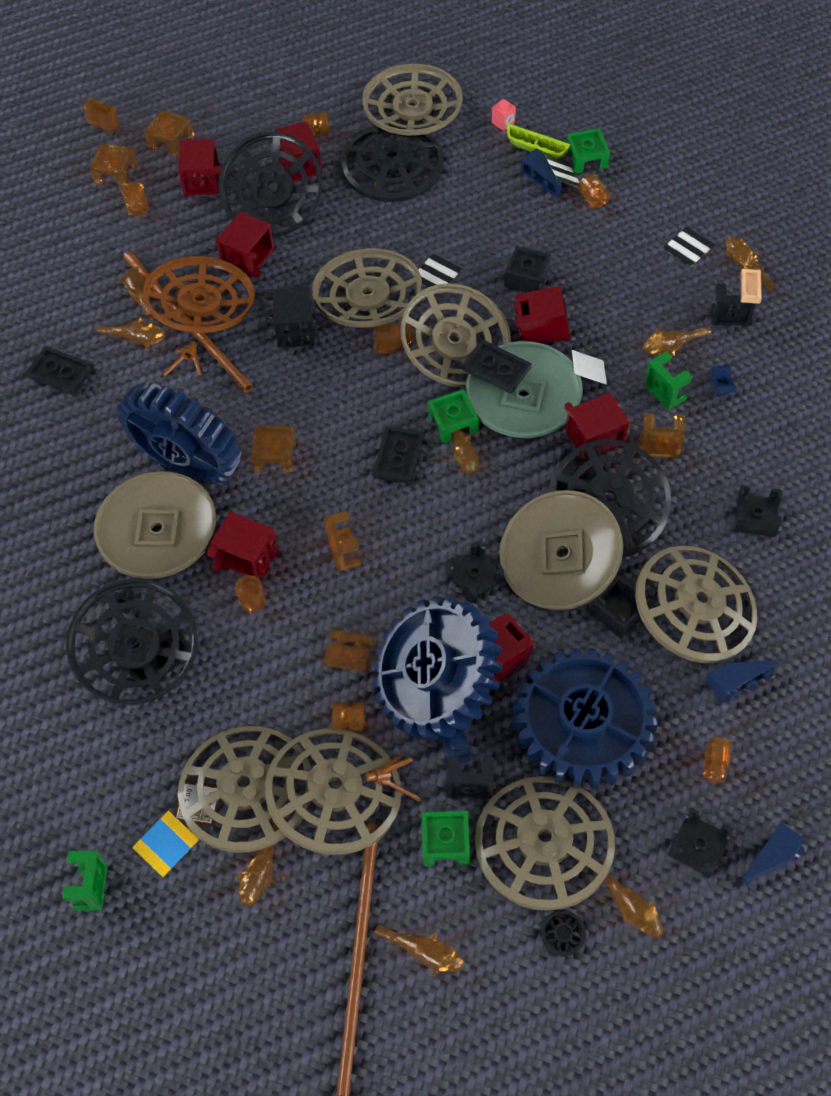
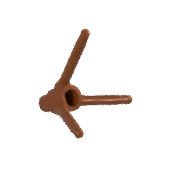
M191 341L186 348L177 349V353L183 354L163 373V376H167L183 359L193 360L198 375L202 376L197 360L196 342Z
M399 754L383 767L365 774L367 782H381L412 799L421 801V797L390 781L391 771L412 762L413 759L411 757L396 763L403 757L402 754Z

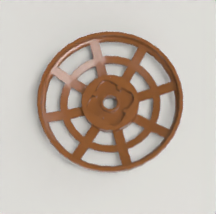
M206 256L181 257L168 261L150 273L143 287L145 305L158 321L173 329L192 333L216 332L236 325L250 313L255 299L252 281L246 273L227 261ZM185 266H199V274H190L178 278L172 270ZM206 267L222 269L231 273L232 276L227 281H224L218 277L206 275ZM165 274L171 281L164 287L161 294L151 291L155 281ZM238 279L246 287L249 297L238 299L237 293L232 287ZM198 280V283H191L186 286L183 284L186 281ZM205 280L217 283L220 286L215 288L212 285L206 284ZM176 286L179 289L177 297L168 296L173 287ZM227 290L232 300H221V293ZM149 297L161 300L162 308L166 314L159 315L151 307ZM166 302L177 303L179 309L171 312ZM248 303V307L242 314L235 319L229 318L235 312L237 305ZM222 306H231L225 315L218 312ZM187 314L194 317L193 321H188L178 316ZM213 316L216 318V320L201 322L202 317ZM172 318H173L174 320H176V321H178V322H180V323L187 324V325H192V326H186V325L174 323V322H172V321H170V320H168V319H172ZM220 322H224L223 324H219V325H215V326H209V325H214V324H217V323H220Z

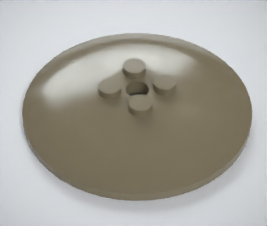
M164 471L141 474L117 486L102 502L94 522L95 542L106 562L125 575L144 579L170 576L188 568L205 553L215 534L216 511L207 491L199 483L185 475ZM155 526H162L160 531H152Z
M569 490L543 494L524 505L510 520L500 545V564L504 568V577L508 585L527 603L546 610H568L592 601L610 585L617 574L623 555L621 529L608 507L588 494ZM561 549H568V554L565 557H558V552Z

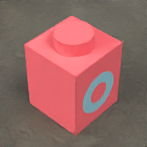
M502 99L492 107V124L503 131L506 130L508 123H515L516 106Z

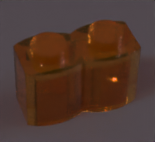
M89 98L82 105L89 124L101 127L107 132H114L120 126L116 109L113 106L102 104L101 101L94 98Z
M712 737L709 740V744L705 749L703 778L707 779V781L719 783L726 778V773L730 770L732 741L730 739Z

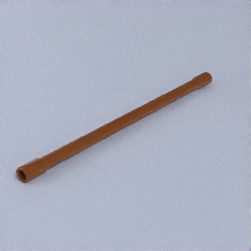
M131 251L126 252L123 256L125 261L146 281L150 275L149 271ZM155 281L151 287L154 292L160 294L164 289L158 281ZM166 302L172 312L179 309L177 303ZM187 314L178 316L184 320L193 321ZM192 333L234 379V382L244 393L252 389L253 385L236 369L205 333Z
M377 824L366 825L370 834L380 827ZM378 841L365 848L336 1096H349Z

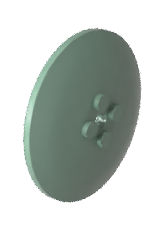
M519 341L498 346L532 363L531 369L512 394L471 374L468 375L466 394L479 420L490 429L511 437L532 438L550 434L566 424L567 412L564 409L565 403L570 402L573 407L581 403L582 381L580 375L574 373L572 361L560 351L541 343ZM520 392H527L529 395H528V396H521V395H519V393H520Z

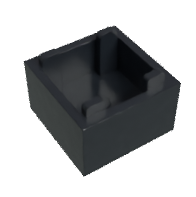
M516 246L505 270L504 287L526 293L541 290L550 270L551 254Z
M619 575L599 596L591 601L589 613L620 639L642 620L636 604V587ZM645 595L646 603L650 610L652 600Z

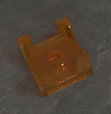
M164 110L158 113L144 131L148 147L156 148L154 140L168 144L170 154L174 156L179 155V140L186 132L188 139H191L194 135L191 119Z
M101 143L89 168L94 183L101 184L100 174L115 176L118 186L127 187L129 179L126 170L129 164L132 165V168H135L137 161L133 148Z
M644 413L643 431H640L639 436L640 448L650 456L680 457L685 438L684 415H675L674 428L654 427V414Z
M254 426L251 455L254 472H263V463H282L284 472H293L294 461L292 452L293 446H296L294 426Z
M348 511L323 517L328 543L337 571L360 566L361 560L359 556L345 560L343 554L359 550L357 539L352 537L350 527L336 530L334 525L350 520Z

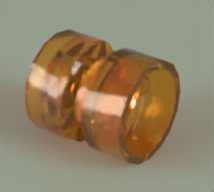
M327 111L317 112L316 115L313 113L303 114L304 121L308 122L313 136H316V133L320 135L330 134Z
M589 174L579 182L578 189L592 208H598L608 201L610 193L597 175Z
M132 182L122 188V195L128 213L133 216H141L147 213L149 204L143 185L138 182Z
M250 575L244 576L237 581L235 591L240 607L248 613L260 611L266 603L261 581L257 577Z
M334 701L332 706V729L346 730L347 727H350L351 731H364L365 702H352L351 705H348L346 702Z

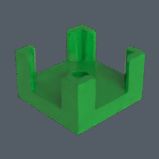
M600 128L567 134L566 143L571 144L567 155H570V151L572 152L575 174L583 172L584 162L600 159V169L608 168L610 151Z
M666 351L648 362L644 386L669 411L687 399V394H678V390L689 384L692 376L687 371H683L673 377L662 366L672 359V356Z
M464 389L428 401V415L431 421L435 419L438 425L439 438L442 444L452 441V432L469 427L470 435L479 432V418Z
M468 811L422 812L423 866H434L435 860H458V865H470Z
M68 851L67 862L78 863V874L84 876L83 886H65L62 899L64 901H74V904H72L74 911L102 910L107 863L97 851Z

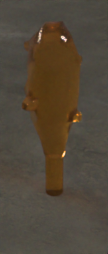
M735 236L726 238V256H730L743 269L761 270V281L770 292L773 291L776 286L762 269L757 258L758 252H754L745 240Z
M134 267L125 270L124 277H121L120 281L124 283L132 297V302L137 301L143 308L147 318H153L154 316L148 311L144 302L143 287L145 281L139 273V268Z
M142 318L122 326L97 327L98 333L121 336L129 341L144 344L145 349H149L150 345L164 340L166 335L159 326L143 322Z
M658 327L655 328V333L644 342L643 349L651 354H663L667 351L671 356H674L675 351L680 349L685 343L694 338L711 334V329L706 327L694 331H661Z
M461 430L452 432L453 457L456 458V461L461 466V473H477L479 469L478 452H476L470 441V436H465Z
M273 821V824H272L271 827H272L273 831L275 832V831L279 830V828L277 827V825H276V824L274 823V821ZM275 844L261 849L243 873L237 874L240 880L239 898L243 906L249 907L255 904L264 893L267 883L274 882L271 875L273 873Z
M608 873L604 882L608 885L618 907L624 914L623 922H629L647 936L655 938L661 936L664 928L655 910L656 903L652 902L649 904L637 892L623 886Z
M380 925L376 928V935L396 943L417 961L431 967L435 977L439 972H460L464 965L459 953L445 942L437 939V933L426 937L422 935L398 934Z

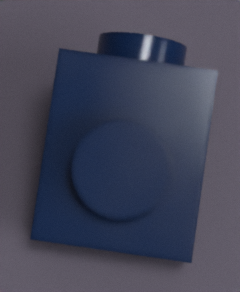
M730 365L711 368L710 385L716 394L727 395L736 391V385L731 379Z

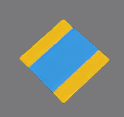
M168 810L132 848L164 877L199 839Z

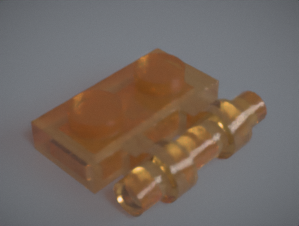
M339 629V631L330 630L329 638L337 639L336 644L327 643L323 664L325 666L366 672L370 651L362 647L363 644L371 645L373 637L366 636L365 633L361 632L353 634L347 633L346 630ZM350 641L356 642L355 647L344 645V642Z

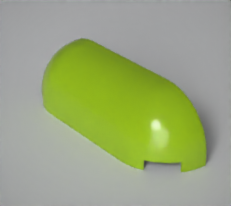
M509 123L507 125L508 139L518 148L530 152L538 149L540 152L557 159L565 156L570 150L571 144Z

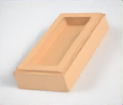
M741 270V302L761 303V270Z

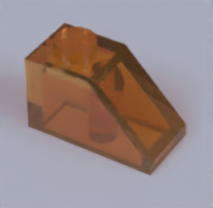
M384 324L376 326L374 335L375 353L394 354L403 348L400 325ZM410 325L405 327L407 344L414 340V329Z

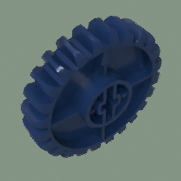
M141 383L129 389L118 406L117 417L122 429L128 434V438L133 443H137V448L141 452H146L148 458L154 462H159L160 466L166 470L170 469L173 473L185 475L193 480L196 479L198 483L218 484L228 480L240 463L241 451L238 441L235 437H232L234 435L228 427L223 426L224 422L219 417L212 415L213 411L207 407L200 406V402L196 399L187 398L186 394L181 391L176 393L172 388L164 385L161 388L158 384L150 383L148 385Z
M436 596L430 602L425 599L418 601L416 609L408 606L404 609L403 620L395 617L392 621L394 630L392 633L389 631L384 632L382 637L386 644L385 646L377 647L376 654L381 656V659L373 664L372 669L379 673V676L374 678L372 684L374 688L380 690L375 699L378 704L384 706L382 710L383 715L391 719L392 724L397 729L403 730L409 735L418 738L425 737L430 740H438L441 736L453 737L457 729L467 730L470 727L469 717L479 720L482 717L480 706L482 704L490 706L493 701L492 697L488 694L489 690L498 689L500 684L499 681L493 679L494 674L500 673L503 668V664L495 661V658L502 654V647L494 643L498 638V634L495 629L490 627L489 618L481 614L475 606L455 597L445 599L441 596Z
M573 648L571 649L570 658H566L560 651L554 653L553 664L549 660L542 659L539 661L538 671L529 670L526 674V683L520 684L517 688L518 699L513 702V714L515 715L513 730L519 733L517 744L522 749H528L526 759L529 763H536L541 760L539 771L541 774L547 775L554 770L556 772L555 782L561 784L565 781L566 777H571L573 787L580 788L583 779H587L590 787L593 789L598 788L600 778L603 777L608 784L613 785L617 781L618 772L622 776H630L634 765L643 764L646 758V751L652 749L654 743L653 734L658 727V721L654 717L657 705L654 701L649 700L652 691L647 685L639 686L642 677L639 672L626 673L628 662L623 660L617 665L613 664V654L607 652L600 659L597 658L596 649L589 648L586 656H581L579 649ZM592 707L590 714H587L581 726L578 727L579 720H582L588 708ZM599 713H600L601 716H600V718H599L598 726L596 727L597 721H598V716H599Z

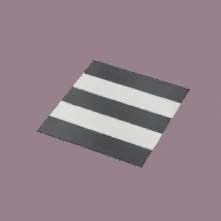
M545 154L558 181L582 188L569 162Z
M686 227L662 249L691 267L715 244Z
M433 253L419 268L422 285L431 287L438 284H448L463 268Z

